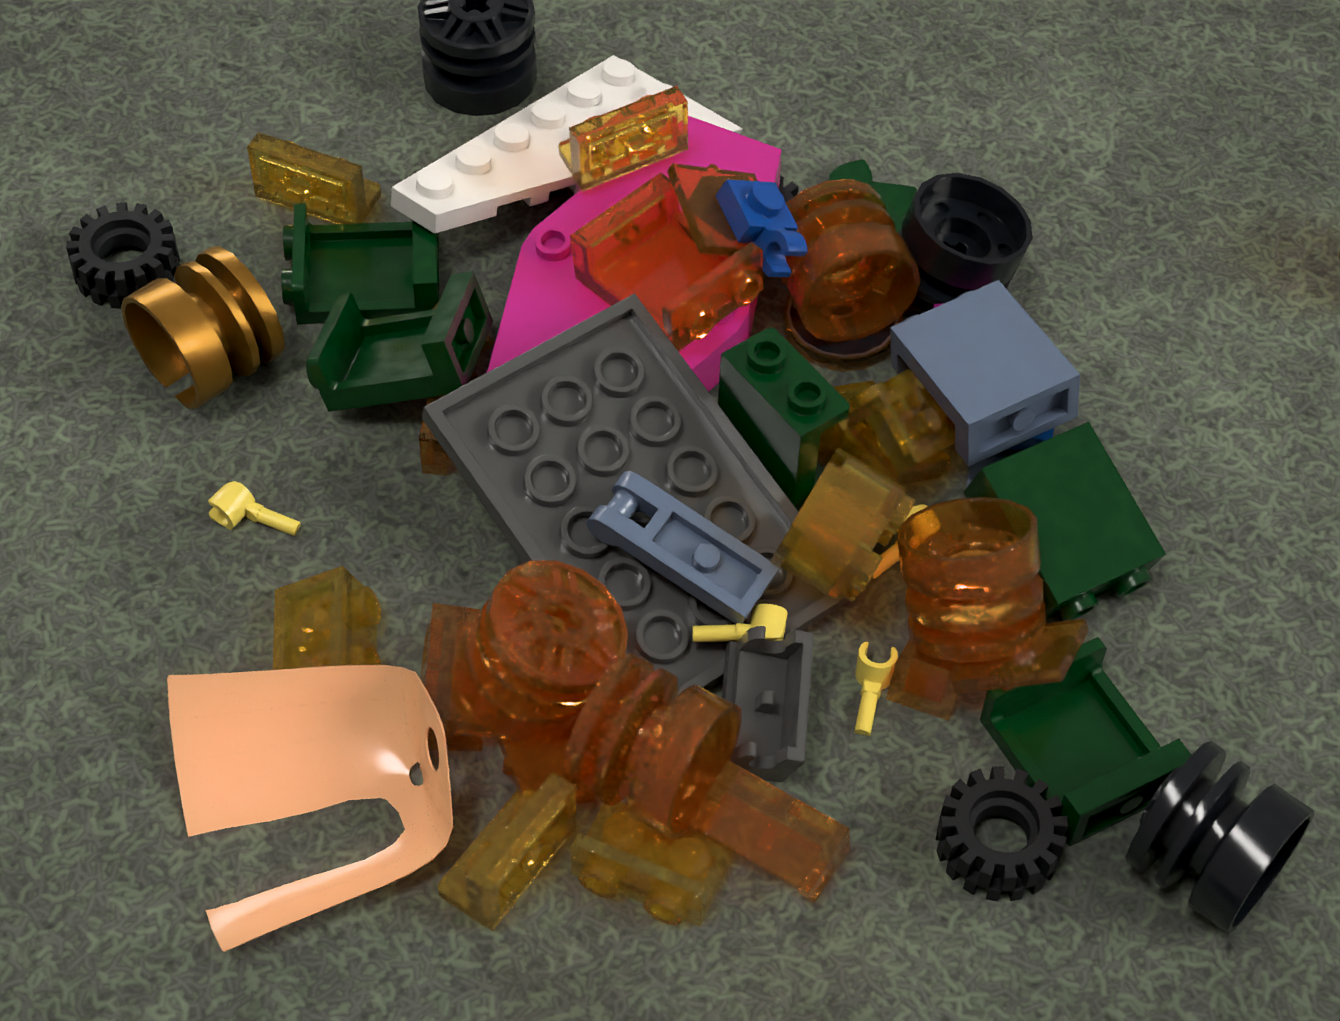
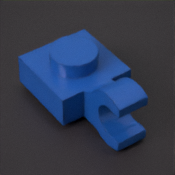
M727 179L715 197L738 243L754 244L759 256L760 266L768 277H789L792 272L786 262V256H805L808 248L802 234L797 232L799 228L776 183Z

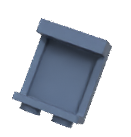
M999 280L974 291L963 293L954 300L922 314L913 315L905 321L890 327L892 368L899 376L912 371L955 424V451L968 467L1078 417L1080 373Z

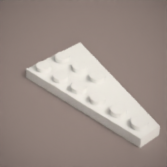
M613 55L394 185L391 190L390 206L435 234L497 215V207L523 199L529 206L547 202L549 200V192L570 186L574 193L579 192L677 111L738 134H742V128L679 93L674 87L664 84L635 68L632 63Z

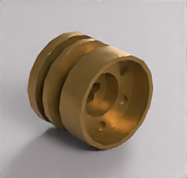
M220 246L209 247L199 253L195 261L184 262L179 265L174 275L175 283L167 278H157L125 297L121 305L123 321L134 347L151 374L165 388L190 372L194 384L174 396L189 409H197L229 389L233 381L231 370L239 376H249L256 372L260 364H269L280 357L285 349L282 327L264 289L250 270L234 254Z

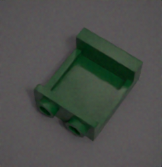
M294 203L293 225L283 226L285 261H292V268L281 270V289L283 304H294L297 325L324 324L338 296L347 293L353 294L359 310L365 319L436 309L440 301L439 233L434 234L413 220L410 222L313 225L309 222L307 204Z
M474 271L451 274L436 309L365 319L352 293L339 295L306 360L309 382L315 389L319 390L328 412L447 395L469 383L493 323Z
M769 327L721 353L718 405L802 518L805 519L814 514L821 497L835 481L817 461L820 436L823 431L848 417L850 404L775 328Z
M1090 422L981 468L963 492L975 514L990 507L1042 598V603L1033 611L1039 623L1058 614L1064 623L1071 622L1096 608L1099 603L1095 597L1113 589L1117 598L1135 592L1152 580L1148 571L1166 555Z
M1099 637L1079 646L1073 643L1066 644L1052 652L1044 662L1023 672L1013 669L1000 675L987 689L980 722L1014 770L1020 769L1028 772L1025 784L1032 788L1040 778L1049 786L1045 801L1056 795L1059 797L1063 804L1060 816H1067L1068 829L1065 837H1067L1066 843L1069 847L1145 810L1164 780L1177 767H1181L1192 755L1179 738L1162 747L1104 672L1102 663L1107 647Z

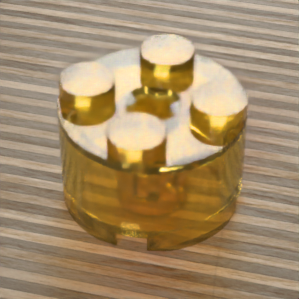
M837 447L770 562L837 602H840L843 596L854 602L860 591L863 592L883 558L872 551L877 542L885 547L887 546L892 536L896 535L916 500L904 494L907 489L905 486Z

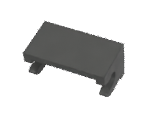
M756 626L747 630L737 642L730 641L726 645L715 772L754 780L783 782L805 763L814 633L794 630L787 634L784 640L769 641L765 640L766 627Z

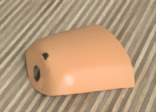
M345 665L233 673L168 675L171 735L188 837L220 829L268 822L308 813L348 800L375 798L386 799L399 812L405 828L394 844L365 860L285 884L236 903L206 910L212 932L223 952L411 874L432 861L447 846L453 829V814L445 732L439 713L415 671L390 665ZM430 727L434 731L438 744L439 766L437 771L434 769L429 755L428 730ZM417 762L420 764L423 775V784L420 786L414 785L411 782L409 774L410 769Z

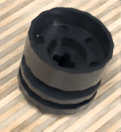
M420 0L417 8L422 46L423 78L425 90L437 104L459 114L471 116L494 115L518 106L532 93L537 79L533 0Z
M962 173L936 175L921 183L901 224V229L882 266L883 287L892 303L908 317L922 314L933 309L934 304L947 303L958 298L963 293L974 291L997 280L1007 289L1033 239L1031 220L1022 205L1006 190L981 177Z
M1209 741L1199 747L1181 767H1177L1171 772L1155 792L1140 818V827L1130 843L1125 858L1128 864L1142 873L1149 869L1162 853L1166 851L1167 854L1155 877L1156 884L1163 889H1167L1175 884L1190 869L1195 871L1199 876L1190 894L1189 907L1226 934H1230L1240 925L1279 875L1306 833L1314 817V810L1276 784L1267 787L1249 805L1240 798L1248 782L1250 767L1242 761L1237 762L1215 782L1226 759V750Z

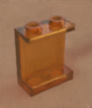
M662 172L570 235L575 278L611 306L635 293L678 352L694 340L704 338L713 329L714 325L737 308L750 304L759 292L764 289L762 249L753 242H750L736 252L680 211L677 183Z

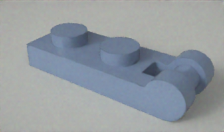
M625 471L612 487V494L614 496L608 505H599L586 523L589 531L603 543L619 546L733 623H744L775 578L780 567L644 477L631 471ZM634 512H643L652 518L645 528L630 519Z

